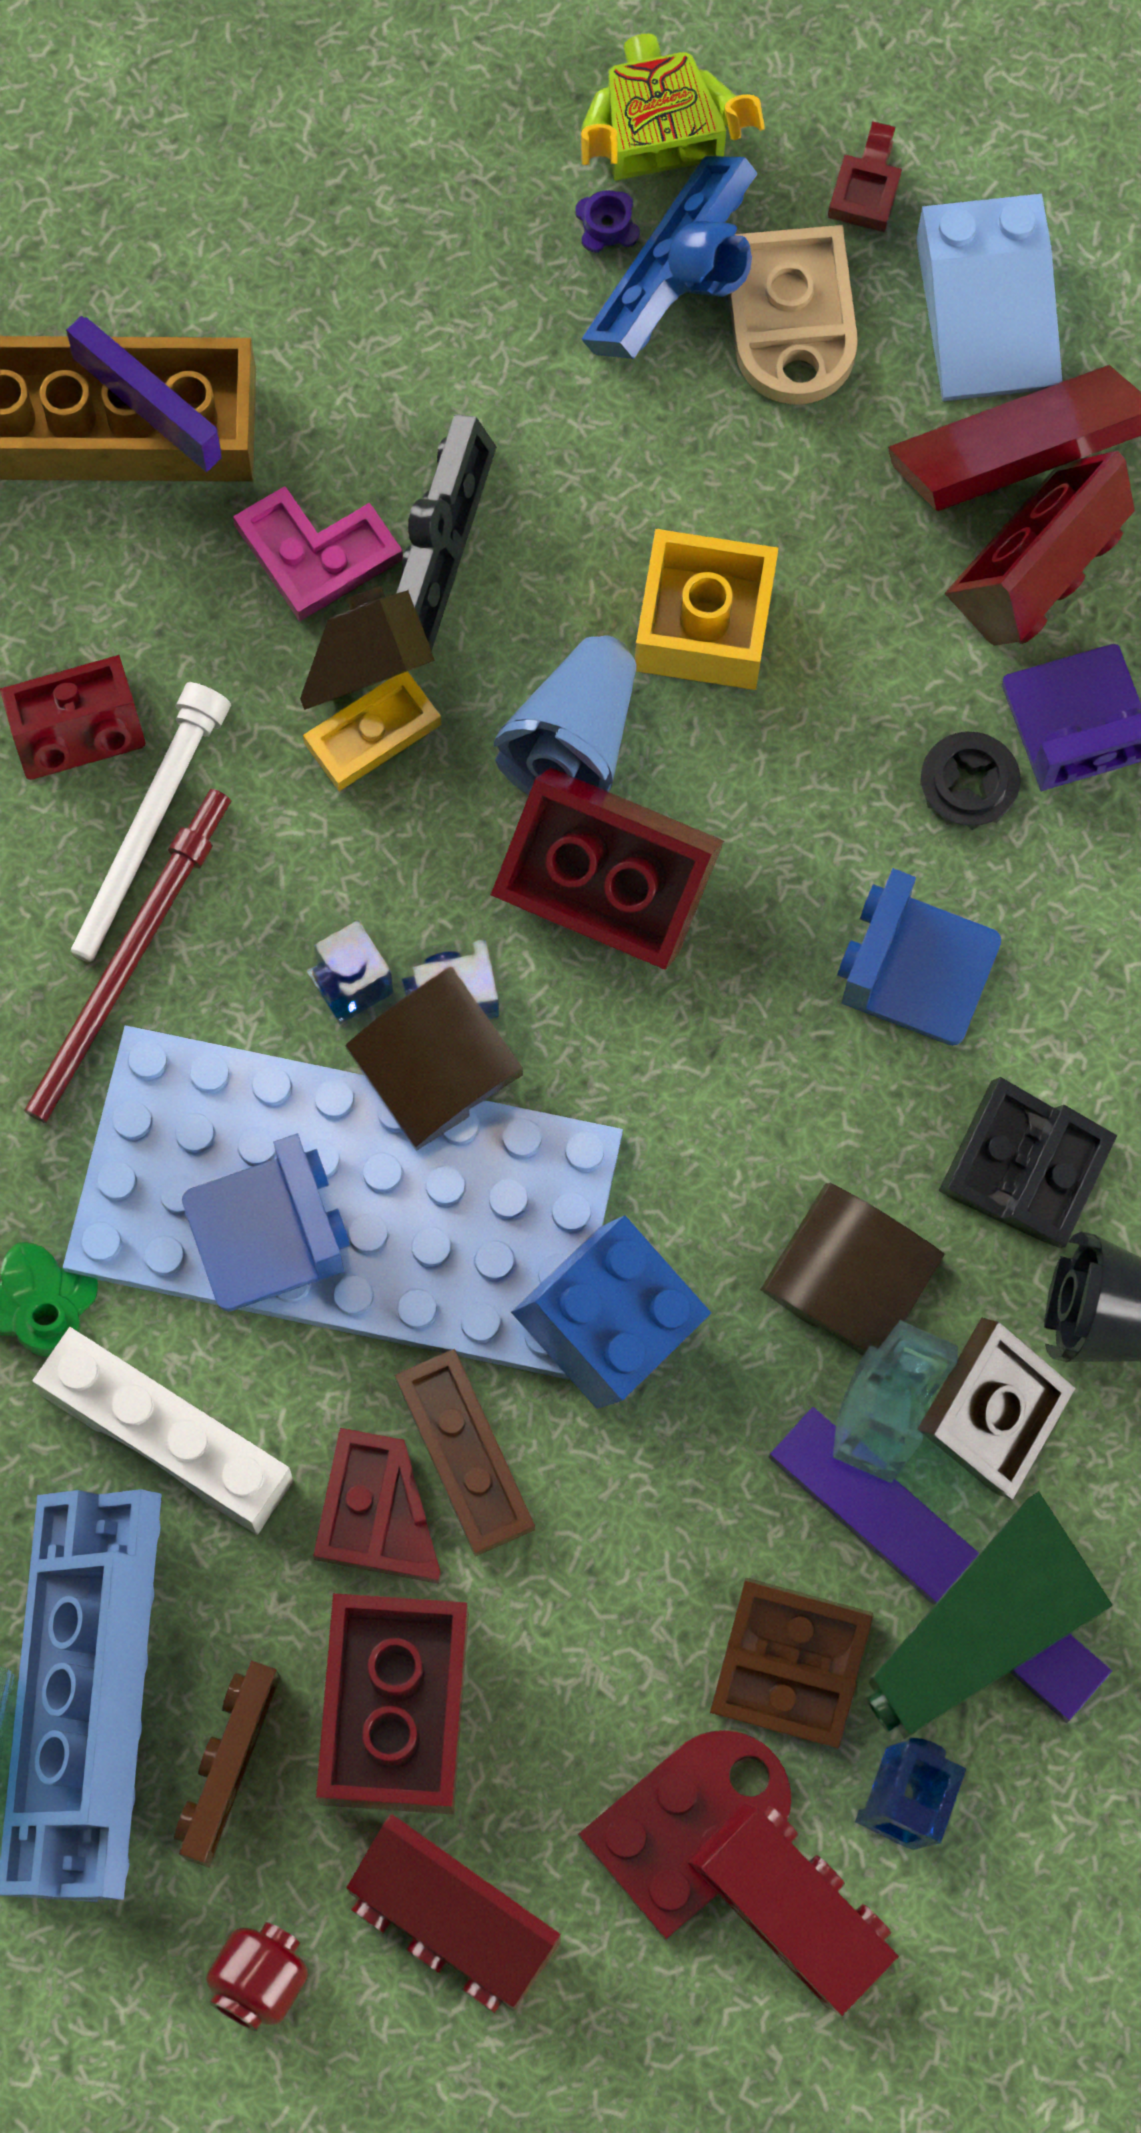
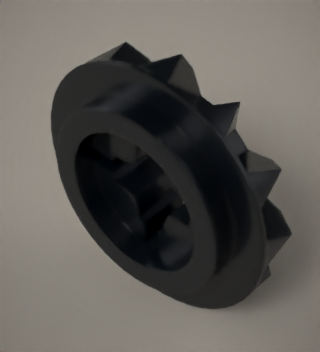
M979 732L955 733L940 740L927 754L920 777V786H922L926 797L927 807L933 808L940 814L947 825L952 823L967 825L971 830L990 822L997 823L1014 806L1021 783L1020 770L1011 751L994 737ZM958 765L970 775H975L979 772L983 774L988 771L979 787L982 793L981 798L978 794L975 795L969 788L960 792L956 790L951 793L960 778L959 771L957 770Z

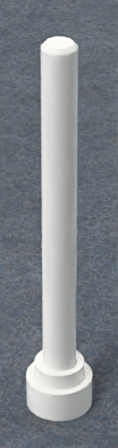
M188 682L175 707L179 711L176 721L180 726L71 948L72 954L78 959L85 962L94 961L202 736H210L213 728L219 729L231 707V703L227 698L209 687Z

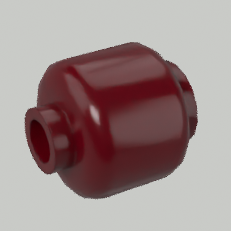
M265 1922L260 1932L251 1928L234 1930L206 1976L207 1985L214 1994L210 2004L229 2019L252 2031H257L261 2023L264 2025L280 2023L285 2018L308 1977V1970L304 1961L295 1954L300 1942L288 1932L268 1922Z

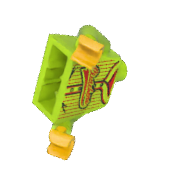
M646 33L633 36L623 46L627 63L614 65L608 70V87L602 88L594 94L581 127L582 164L590 165V159L593 157H607L612 164L614 181L697 165L704 156H724L725 126L728 127L732 140L741 138V129L744 127L753 126L758 128L759 131L765 129L760 100L753 95L736 96L708 70L698 69L693 56L689 53L680 52L662 56L655 35Z

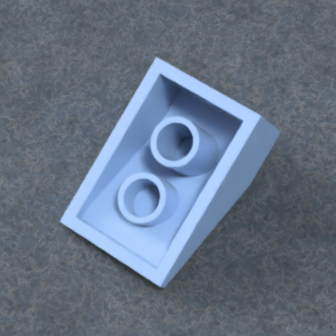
M1042 194L922 206L916 243L942 401L1034 392L1061 383L1062 371L1052 249Z

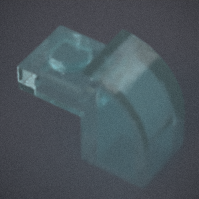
M901 1320L879 1349L870 1346L850 1380L839 1410L833 1458L891 1483L923 1442V1434L917 1429L924 1419L925 1406L956 1366L958 1346Z

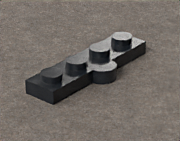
M454 414L448 435L442 439L438 448V466L430 491H427L421 499H418L413 504L408 520V533L412 545L407 547L403 556V575L397 593L409 591L431 652L497 448L475 416Z

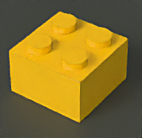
M655 529L636 640V672L756 690L779 548Z

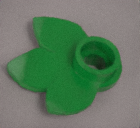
M27 1242L15 1244L5 1255L0 1271L2 1280L0 1282V1336H16L20 1344L33 1354L49 1357L69 1327L79 1332V1316L96 1300L98 1293L97 1279L64 1272L63 1267H59L53 1255L42 1246ZM44 1316H54L57 1318L54 1323L46 1326L36 1323L38 1319Z

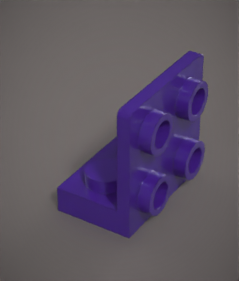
M1106 645L1004 676L1002 688L1040 791L1141 762V702L1119 645Z

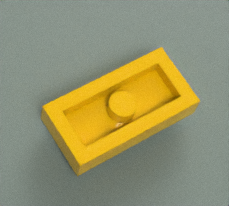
M407 671L388 679L303 735V740L307 749L340 792L441 726V715Z

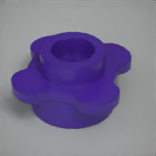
M604 190L595 193L591 197H585L577 203L575 215L583 223L585 232L582 235V245L585 249L597 253L602 251L605 246L621 244L625 247H630L638 241L640 229L632 221L633 199L625 192ZM605 218H610L613 221V224L610 226H605L602 223V220Z

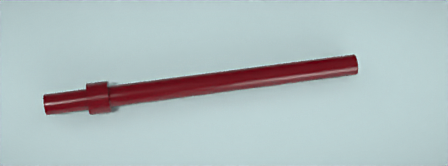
M210 789L188 828L181 827L168 848V852L171 854L169 861L24 1109V1112L29 1116L47 1123L192 869H200L213 847L209 840L232 802L224 793Z

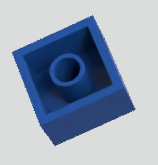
M625 1215L599 1227L511 1311L515 1318L596 1409L623 1401L711 1314L709 1309Z

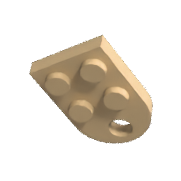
M843 225L735 234L737 236H744L748 240L752 254L751 269L746 281L735 292L728 294L735 352L741 373L756 391L777 402L794 405L808 404L830 396L849 377L854 366L858 342ZM792 361H805L814 367L817 375L808 382H794L785 375L783 368Z

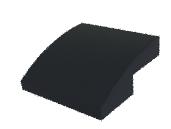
M999 1077L991 1080L939 1191L1040 1241L1058 1248H1064L1117 1135L1066 1105L1054 1108L1004 1078Z

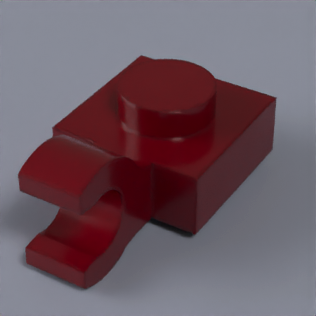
M872 121L862 159L844 154L830 202L828 218L886 232L902 174V169L887 165L896 127Z

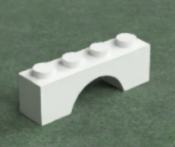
M71 1327L68 1328L32 1380L42 1397L93 1430L118 1440L146 1457L183 1483L203 1501L256 1535L259 1534L294 1481L288 1466Z

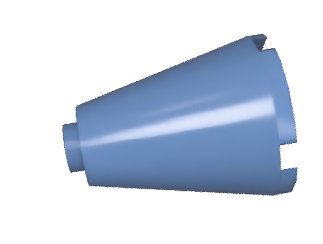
M611 636L585 638L499 730L493 747L498 746L499 749L495 761L499 770L514 786L529 795L534 780L551 767L610 792L637 668L635 659L630 654L628 647L620 640Z

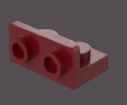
M120 655L0 688L14 743L25 777L28 780L138 750L146 745Z

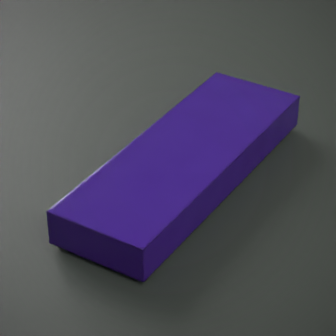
M80 316L66 329L73 359L205 472H208L222 458L217 428L91 320Z

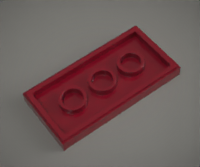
M1107 365L888 446L893 467L936 511H941L1141 436V392L1113 367Z

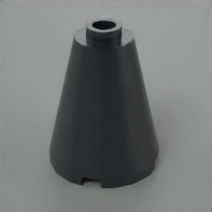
M1082 1231L1074 1234L1068 1242L1078 1244L1079 1247L1073 1258L1060 1256L1049 1288L1044 1328L1056 1330L1057 1346L1045 1343L1046 1352L1052 1359L1063 1362L1141 1361V1257L1097 1235Z

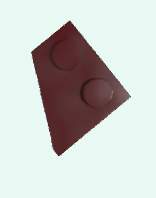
M345 1428L339 1429L313 1554L314 1560L439 1584L441 1572L405 1440Z

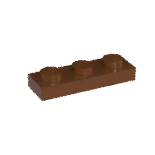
M455 1348L396 1374V1382L474 1556H479L534 1531V1522Z
M251 1660L246 1676L235 1673L230 1682L222 1711L231 1714L222 1739L212 1736L206 1746L198 1770V1775L207 1778L198 1804L189 1800L186 1802L174 1834L175 1840L183 1842L179 1854L188 1861L208 1868L211 1866L280 1680V1675L275 1668Z

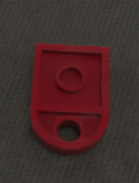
M728 1730L703 1733L681 1745L583 1829L578 1836L664 1940H667L718 1895L687 1861L743 1803L759 1808L762 1812L771 1806L788 1821L791 1809V1789L788 1776L777 1756L754 1737ZM741 1759H755L766 1768L768 1785L762 1793L756 1796H744L732 1787L730 1770Z

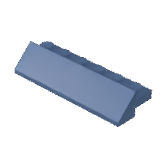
M142 1489L107 1494L74 1490L37 1495L0 1856V1896L86 1902L124 1900L125 1882L129 1870L128 1849L131 1817L136 1796L134 1785L138 1742L142 1732L141 1710L144 1678L148 1666L147 1646L151 1606L154 1600L153 1581L157 1540L160 1535L159 1517L162 1496L160 1493Z

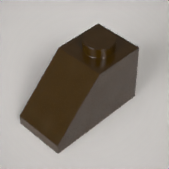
M382 586L367 590L346 599L350 611L328 619L300 697L304 710L338 699L435 661L408 590L386 597Z

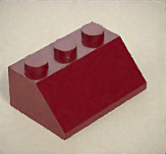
M1113 451L1078 459L1054 468L944 593L992 645L1016 642L1024 644L1034 638L1046 625L1048 619L1044 614L1057 600H1063L1071 595L1083 583L1086 576L1082 571L1092 559L1107 553L1122 538L1123 531L1120 527L1135 511L1126 459L1119 451Z
M390 1814L346 1887L347 1891L358 1899L351 1908L352 1912L383 1934L391 1923L413 1939L406 1949L409 1953L437 1973H440L446 1963L468 1978L461 1990L493 2013H496L502 2003L515 2011L561 1943L560 1933L393 1814Z

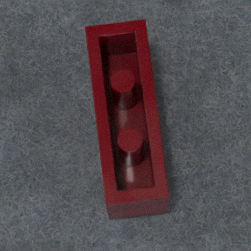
M743 1803L687 1862L826 2008L843 2016L899 1957L884 1941L892 1932L866 1905L861 1904L855 1910L841 1896L838 1891L845 1885V1882L821 1857L815 1855L808 1861L792 1844L799 1834L778 1811L769 1806L762 1812L759 1808Z

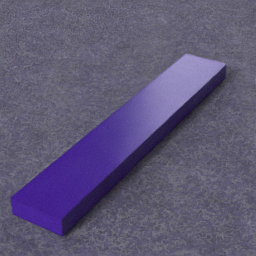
M812 1407L769 1454V1459L933 1605L939 1601L980 1554L815 1407ZM1070 1634L1010 1673L1062 1720L1068 1723L1112 1673V1670Z

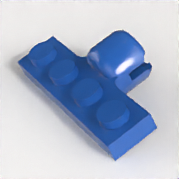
M703 157L581 340L593 354L634 359L637 353L649 342L651 332L669 305L675 302L681 294L688 292L697 295L723 297L735 292L746 281L752 262L750 244L744 236L735 235L737 231L736 225L725 223L730 214L740 206L744 193L758 174L745 157Z

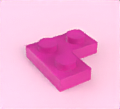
M286 486L233 516L236 529L299 622L403 560V550L370 503L319 533L314 529Z

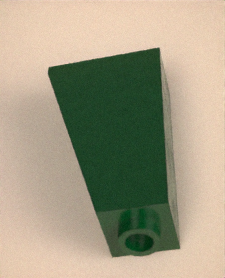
M1039 1491L1030 1496L869 1680L868 1683L875 1693L867 1697L866 1700L886 1732H890L897 1727L902 1737L906 1739L1099 1617L1113 1606Z

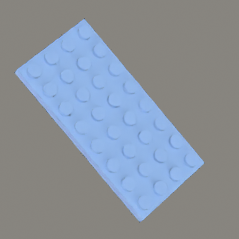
M125 1025L68 1244L63 1270L64 1272L93 1277L101 1281L217 1305L182 1204V1196L190 1188L277 1159L273 1141L298 1133L304 1152L317 1149L329 1186L318 1189L326 1212L338 1208L350 1242V1246L339 1250L344 1272L239 1308L238 1310L441 1353L455 1348L457 1355L460 1357L569 1380V1377L515 1318L511 1311L599 1227L603 1226L623 1129L484 1100L469 1110L470 1117L416 1151L364 1075Z

